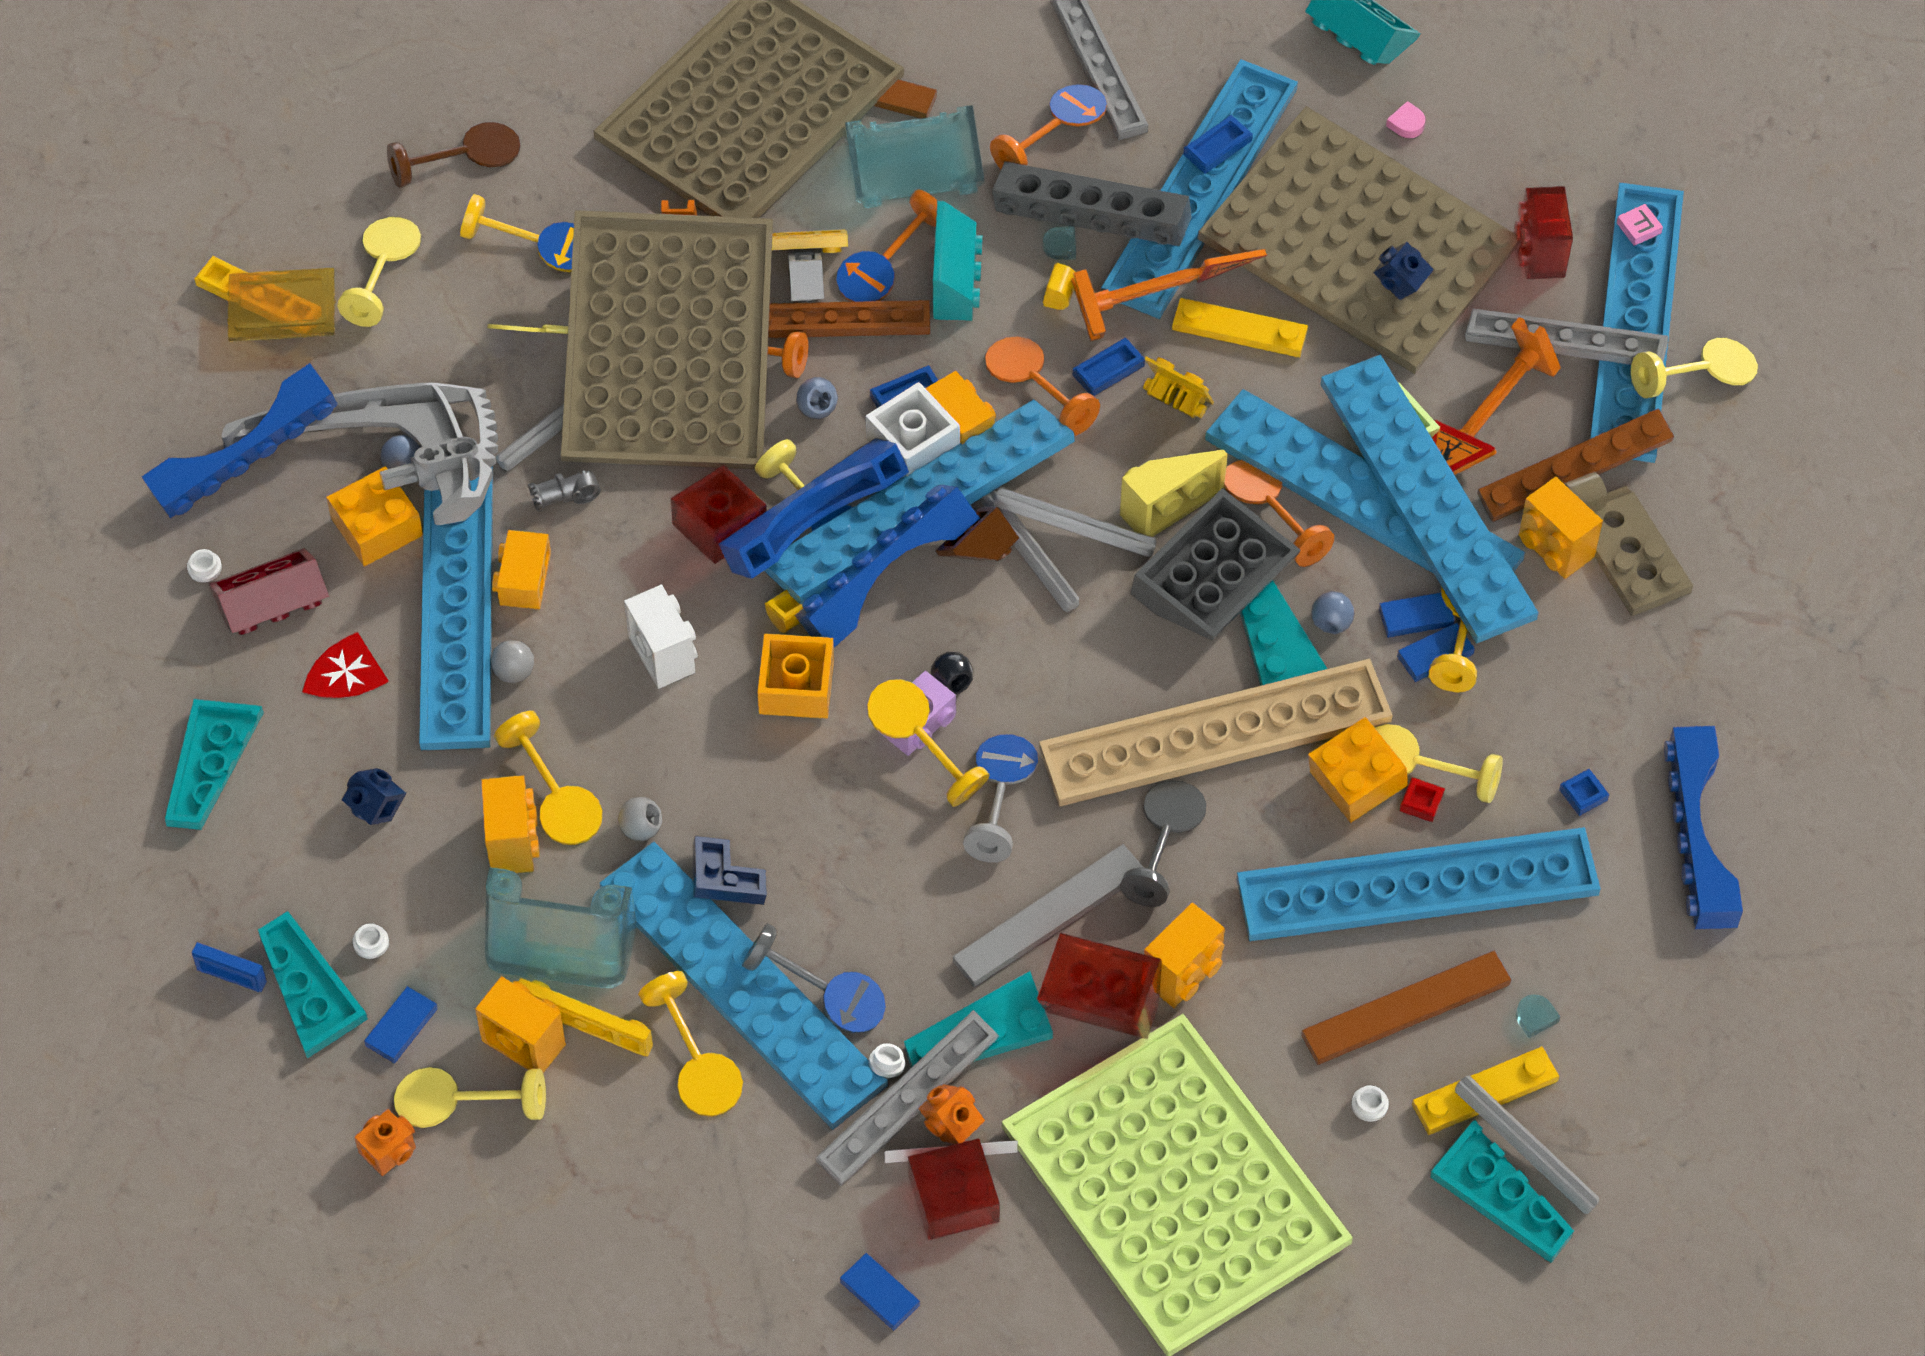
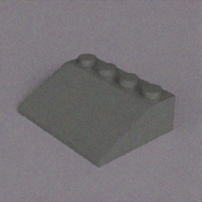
M1222 488L1134 575L1130 594L1156 615L1213 641L1300 553V549Z

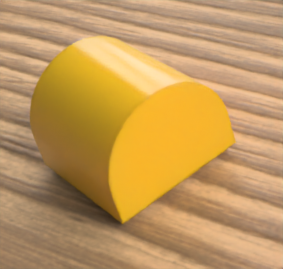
M1060 263L1054 265L1045 291L1043 306L1057 310H1063L1069 306L1074 292L1071 278H1074L1073 273L1075 271L1072 268Z
M787 590L765 603L766 612L770 620L780 632L786 633L800 624L795 615L803 609L802 604H799L790 596Z

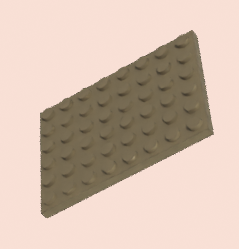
M731 0L593 131L594 139L684 199L694 200L695 206L710 216L759 218L859 121L898 79L900 80L904 76V67L798 0Z
M1305 106L1199 230L1197 239L1224 256L1265 249L1267 256L1245 264L1242 267L1415 374L1518 247L1521 237ZM1408 242L1421 253L1424 260L1434 270L1416 292L1399 300L1390 290L1382 285L1381 280L1373 272L1381 263L1378 260L1379 256L1388 247L1393 245L1396 248Z
M575 210L561 461L755 469L756 463L764 451L773 219Z

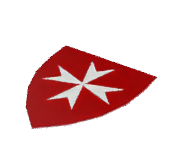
M356 632L329 647L315 661L307 675L302 692L322 698H346L372 691L388 683L389 680L359 633Z

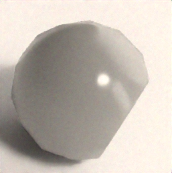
M512 639L501 642L494 648L491 657V668L499 679L508 683H516L525 680L531 674L534 666V655L530 648L522 641Z
M647 797L631 798L620 808L618 815L619 827L625 836L634 841L649 840L660 830L662 824L661 810L654 801Z

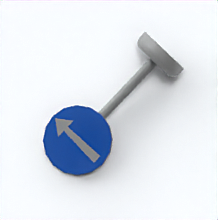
M1013 734L997 735L989 738L980 745L976 753V766L985 768L990 774L988 780L997 783L989 822L970 827L966 831L963 845L970 856L984 862H1000L1010 856L1013 847L1012 838L1005 829L997 825L1006 785H1014L1026 781L1034 774L1038 766V753L1033 744L1025 738Z

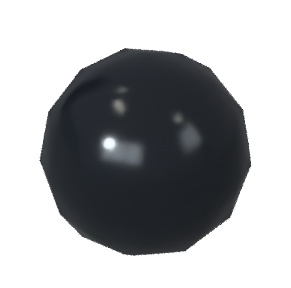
M947 651L937 656L931 665V675L955 695L965 691L973 681L974 669L969 658L960 652Z

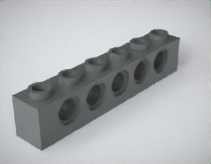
M1004 162L992 190L997 212L1033 218L1038 221L1060 223L1069 227L1075 226L1091 229L1101 233L1107 232L1133 239L1149 240L1159 244L1180 246L1192 218L1190 198L1187 195L1010 162Z

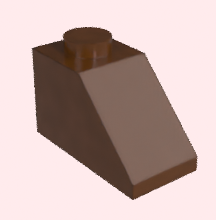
M982 507L975 511L980 519L956 540H946L936 550V553L942 557L1000 561L1011 553V546L1019 539V536L998 507Z

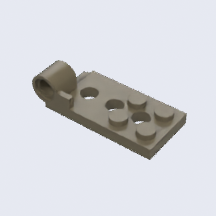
M1596 472L1564 483L1603 520L1595 559L1631 616L1692 592L1693 584L1635 493L1629 490L1627 486L1607 493L1601 477ZM1608 518H1615L1619 520L1622 525L1620 527L1613 528L1608 526L1605 523V520ZM1632 544L1638 549V552L1633 554L1624 552L1621 546ZM1640 570H1648L1652 572L1655 577L1653 579L1646 580L1644 578L1639 577L1637 572Z

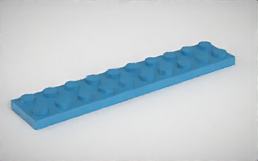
M1240 59L1190 143L1230 115L1236 118L1253 134L1252 141L1206 174L1182 154L1160 190L1187 195L1190 198L1192 218L1181 245L1159 244L1154 241L1131 238L1102 285L1101 291L1108 289L1110 292L1191 268L1205 243L1197 239L1199 230L1247 175L1296 93L1298 81ZM1179 286L1122 302L1121 304L1160 319Z
M1619 182L1603 327L1667 335L1669 341L1684 191ZM1646 204L1663 226L1662 233L1634 246L1617 225V218L1621 214ZM1667 345V349H1666V353H1665V357H1664V361H1663V364H1664L1665 368H1666L1668 345ZM1599 360L1590 439L1658 408L1661 412L1663 392L1657 397L1643 398L1636 392L1632 384L1630 364ZM1657 449L1632 460L1655 463Z
M1381 354L1322 376L1321 387L1475 643H1480L1537 620L1539 612Z
M1245 389L1241 390L1206 431V441L1233 457L1243 460L1276 478L1286 488L1433 573L1364 458ZM1490 532L1510 567L1515 571L1524 560L1525 552Z
M1033 399L995 422L993 427L983 433L970 437L964 444H958L925 466L916 469L909 476H904L884 490L879 491L790 544L783 552L779 561L764 570V572L784 590H787L790 596L799 604H803L810 596L820 594L827 588V582L831 577L849 569L853 565L852 559L864 550H870L877 543L876 539L882 532L896 527L902 521L901 516L907 510L922 504L927 499L925 497L932 488L938 485L956 486L969 504H972L1075 442L1074 432L1066 425L1060 423L1059 419Z
M479 477L470 481L471 491H476ZM493 477L482 505L465 521L435 525L433 512L443 503L440 490L430 491L424 489L419 739L421 750L491 748Z
M1585 827L1237 872L1236 878L1249 941L1599 896L1601 890Z
M652 842L599 883L600 890L679 971L685 974L686 979L832 1130L888 1086V1080L871 1070L869 1060L768 957L765 956L758 968L753 971L742 967V963L753 942L711 899L694 897L693 880L655 842Z

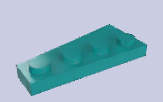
M1272 580L1240 612L1260 686L1327 669L1280 590Z
M200 699L193 700L166 811L165 823L167 827L202 830L264 714L262 706Z
M288 911L258 929L259 937L307 1059L368 1020L365 1010Z
M1031 971L905 1040L904 1049L912 1068L973 1010L999 1035L998 1039L975 1061L1053 1039V1030Z
M1474 1119L1431 1171L1430 1178L1545 1260L1552 1263L1572 1238L1574 1230L1543 1195L1539 1196L1528 1184L1529 1179L1520 1169L1517 1171L1504 1157L1505 1153L1495 1142L1492 1143L1482 1132L1483 1128Z

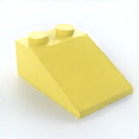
M1224 450L1150 460L1140 467L1136 466L1129 469L1122 477L1120 516L1135 532L1154 537L1210 501L1222 488L1224 489L1228 454Z

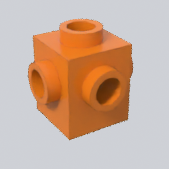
M943 1084L934 1088L927 1095V1100L918 1108L926 1119L924 1121L926 1128L933 1135L939 1137L943 1142L961 1145L985 1121L974 1106L975 1099L973 1095L961 1086L956 1087Z
M389 1109L380 1116L375 1115L365 1123L363 1130L354 1137L358 1153L382 1177L394 1166H400L408 1161L416 1149L413 1133H415L413 1126L404 1116L400 1115L397 1118Z

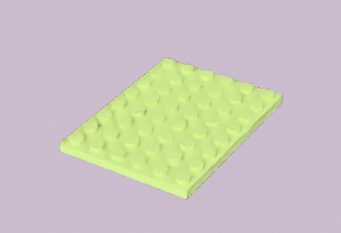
M1181 1014L1002 1121L1004 1132L1011 1141H1018L1017 1150L1166 1356L1174 1355L1352 1244L1353 1237L1184 1014Z

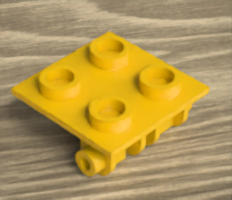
M1147 356L1145 357V361L1155 374L1153 379L1148 377L1144 383L1143 389L1147 391V395L1161 402L1164 400V404L1169 405L1177 394L1173 403L1174 409L1177 410L1179 408V411L1192 418L1196 416L1202 418L1207 410V406L1203 405L1205 401L1212 405L1214 403L1208 393L1209 389L1203 385L1204 380L1190 372H1186L1185 375L1178 373L1174 370L1175 366L1161 357H1157L1156 361Z

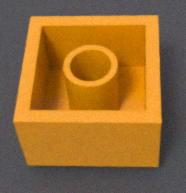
M386 466L326 497L331 520L364 567L423 536L419 513L401 487L384 490L379 473L380 471L388 470Z
M1555 476L1526 498L1518 535L1527 548L1535 550L1544 559L1548 568L1552 571H1557L1566 579L1595 557L1603 520Z
M764 634L757 692L759 714L828 719L834 667L833 638Z
M1366 717L1308 754L1310 773L1350 823L1408 786L1407 767Z
M524 775L481 779L485 843L491 875L533 872V858L540 857L539 840L536 832V827H538L537 811L534 803L533 788L526 789Z
M1192 902L1144 949L1142 983L1173 1008L1182 1000H1190L1197 992L1199 983L1206 976L1209 978L1213 977L1223 964L1221 958L1225 947L1223 943L1225 928Z
M501 976L475 1008L482 1042L527 1070L540 1068L544 1073L566 1045L559 1008L548 999L541 1001L531 995L529 989L519 981L514 980L510 982Z

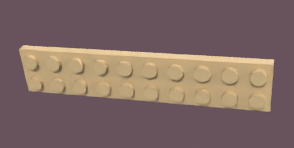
M1370 659L1039 741V750L1058 805L1061 807L1333 738L1364 717L1374 727L1392 723L1393 715Z

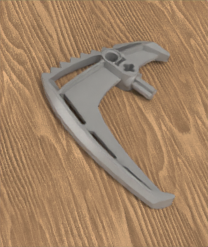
M431 382L414 383L333 394L338 405L333 408L332 413L322 420H315L305 427L304 432L350 427L399 428L408 434L421 448L415 452L414 457H411L410 464L380 471V479L384 490L417 482L418 487L425 490H440L443 503L433 512L435 525L465 521L482 505L493 477L491 467L496 464L494 454L498 452V445L495 444L498 441V434L495 432L497 430V423L493 421L495 413L493 410H490L491 402L485 399L487 397L486 390ZM470 402L479 422V444L471 437L462 436L450 404ZM269 410L226 424L222 432L224 449L238 442L256 428ZM479 477L476 491H471L470 481Z

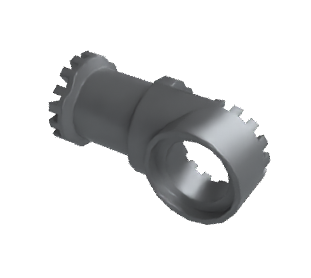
M582 471V474L578 472L576 475L563 478L562 474L559 473L555 475L554 479L537 485L535 483L528 484L530 495L535 497L532 498V501H535L534 506L538 512L543 511L545 506L562 500L565 503L573 500L577 504H585L593 501L601 492L594 473L587 471V473Z

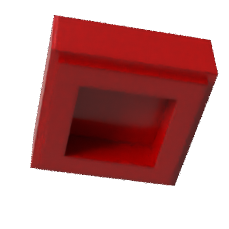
M1412 777L1401 803L1400 812L1433 823L1444 796L1445 788Z

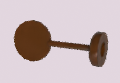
M485 122L471 127L465 133L463 146L409 158L404 146L394 142L387 145V159L392 178L396 186L401 188L411 183V166L466 154L471 161L478 165L502 167L511 163L518 156L521 145L519 136L513 129L504 124Z

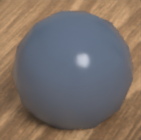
M813 377L806 380L799 387L796 401L799 410L805 416L811 419H822L829 416L835 410L838 394L836 388L829 380L822 377Z
M406 435L393 436L382 446L381 463L387 469L410 464L411 457H414L415 452L421 447L416 441Z
M1334 591L1319 596L1313 603L1311 610L1315 625L1324 632L1338 634L1348 629L1355 615L1350 599L1343 593Z

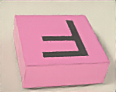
M1646 204L1619 215L1616 222L1634 246L1661 234L1663 229L1661 223Z

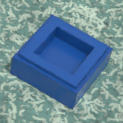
M1590 768L1561 783L1559 788L1560 792L1579 816L1603 804L1609 798V793Z

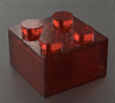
M1565 186L1526 188L1524 200L1518 202L1519 221H1515L1514 224L1516 239L1521 241V247L1518 250L1519 266L1525 267L1526 279L1565 278L1573 242Z
M722 465L671 498L672 524L714 564L725 558L719 543L767 511V504L725 465Z
M979 1138L908 1156V1176L928 1241L999 1222L1000 1202Z

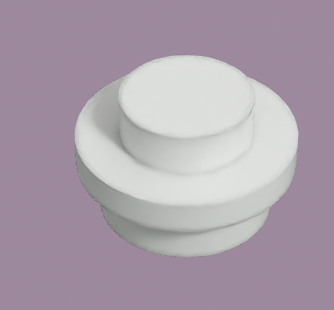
M201 549L191 555L187 563V570L193 580L209 582L219 576L222 564L218 555L210 550Z
M376 924L361 926L353 937L354 950L363 958H377L384 954L389 946L387 932Z
M881 1044L870 1054L869 1066L879 1076L886 1078L899 1076L905 1067L903 1052L893 1044Z
M1371 1085L1358 1089L1353 1095L1352 1110L1358 1118L1373 1122L1380 1120L1387 1113L1388 1098L1380 1088Z

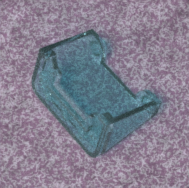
M973 105L957 107V113L949 114L948 118L946 112H943L937 117L878 125L876 122H870L869 128L862 125L861 120L845 122L843 138L856 202L863 203L864 208L878 207L885 200L910 197L917 189L929 194L958 191L959 195H968L978 192L977 187L982 186L984 183V174Z
M489 868L486 881L485 958L488 966L493 971L600 988H614L625 980L637 931L632 887L619 885L603 886L595 892L591 907L521 898L522 882L515 872L506 869Z

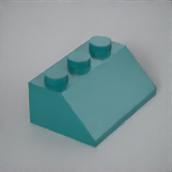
M1311 0L1305 10L1307 14L1313 17L1312 23L1324 31L1330 29L1337 34L1335 39L1348 48L1354 46L1361 51L1359 56L1372 65H1376V63L1390 64L1421 35L1420 32L1374 0Z
M937 201L933 272V319L972 321L973 308L980 307V288H974V281H981V262H976L975 259L976 255H982L983 235H976V221L945 201Z

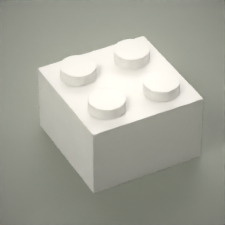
M918 382L866 415V439L869 442L877 438L896 443L909 470V473L904 476H909L916 469L925 466L960 444V425Z
M661 584L624 600L629 639L657 688H662L694 674V659L698 657L692 641L696 640V635L688 620L683 622L679 615L681 609L673 594L668 596Z

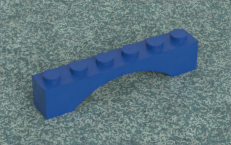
M309 363L282 381L278 395L267 415L256 428L241 440L223 450L205 456L168 458L141 477L170 519L175 515H182L189 511L193 503L203 496H210L217 492L222 483L231 477H238L245 473L250 464L259 458H266L273 454L278 445L287 439H294L300 436L306 426L315 420H322L332 413L333 408L338 404L332 392Z
M875 438L720 542L719 547L731 572L751 579L778 562L788 546L817 521L855 500L884 490L909 473L897 444Z
M938 485L932 488L925 496L927 499L918 507L915 506L907 510L901 516L902 521L896 527L882 532L876 539L877 543L870 550H864L852 559L853 565L849 569L835 574L828 580L827 588L820 594H814L806 599L802 604L803 609L795 616L811 637L833 638L835 648L857 628L860 611L867 593L877 577L892 561L906 551L925 543L939 540H956L980 519L958 487Z
M1715 726L1673 727L1670 740L1664 743V757L1666 762H1671L1672 771H1669L1668 784L1670 792H1675L1676 802L1673 803V819L1675 823H1680L1681 832L1677 835L1679 854H1684L1685 863L1682 864V881L1684 885H1689L1690 895H1687L1686 898L1687 915L1693 916L1695 929L1738 928L1743 913L1739 881L1714 854L1705 836L1700 814L1702 791L1715 773L1719 759Z

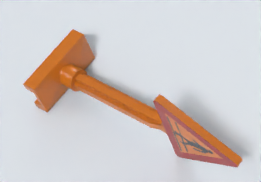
M1265 249L1210 258L1204 260L1199 268L1180 270L1110 292L1107 289L1095 293L1086 269L1074 272V278H1071V282L1090 341L1103 338L1106 332L1101 312L1112 309L1113 305L1183 285L1195 279L1197 283H1200L1265 257L1267 254Z
M1518 317L1511 328L1521 351L1515 357V363L1462 429L1457 430L1438 420H1434L1440 426V429L1432 439L1454 475L1497 453L1494 446L1474 436L1526 371H1530L1533 368L1554 377L1561 369L1545 328L1539 326L1532 333L1528 330L1525 320Z

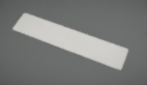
M1018 1141L885 1151V1163L1018 1152Z

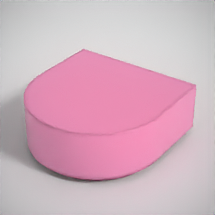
M1407 101L1387 119L1386 127L1401 137L1415 138L1424 131L1425 115L1420 109Z

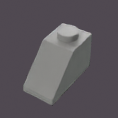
M821 250L788 252L791 301L798 300V303L818 302V299H824Z

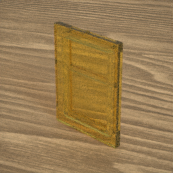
M334 268L229 274V291L227 293L229 342L335 335L336 299Z

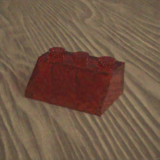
M1060 933L1037 1000L1047 1013L1148 1039L1159 1007L1162 960L1157 957Z

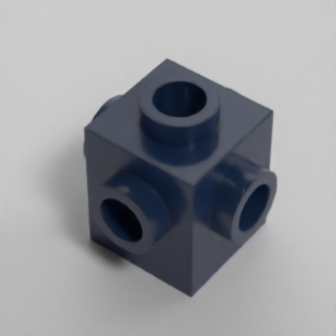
M1405 242L1396 248L1393 245L1388 247L1379 256L1378 260L1381 263L1373 273L1381 280L1382 285L1386 289L1390 290L1401 300L1416 292L1434 269L1424 260L1416 248Z
M375 768L358 771L352 775L341 800L351 808V812L357 818L365 820L370 825L392 821L406 792L392 781V777L387 772Z

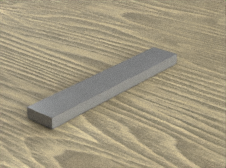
M1050 0L1091 86L1098 89L1105 96L1107 102L1105 115L1118 141L1147 133L1148 123L1087 0Z
M1472 308L1465 333L1466 341L1520 349L1511 328L1517 318L1520 317L1525 320L1528 330L1532 333L1539 326L1546 329L1555 354L1630 365L1638 353L1648 351L1657 354L1664 361L1668 345L1667 335Z
M1122 844L953 956V963L975 988L1121 891L1120 883L1125 872L1132 868L1143 866L1127 847Z
M973 1010L816 1157L815 1161L842 1186L920 1113L918 1108L927 1100V1095L931 1090L940 1085H949L998 1039L999 1035Z

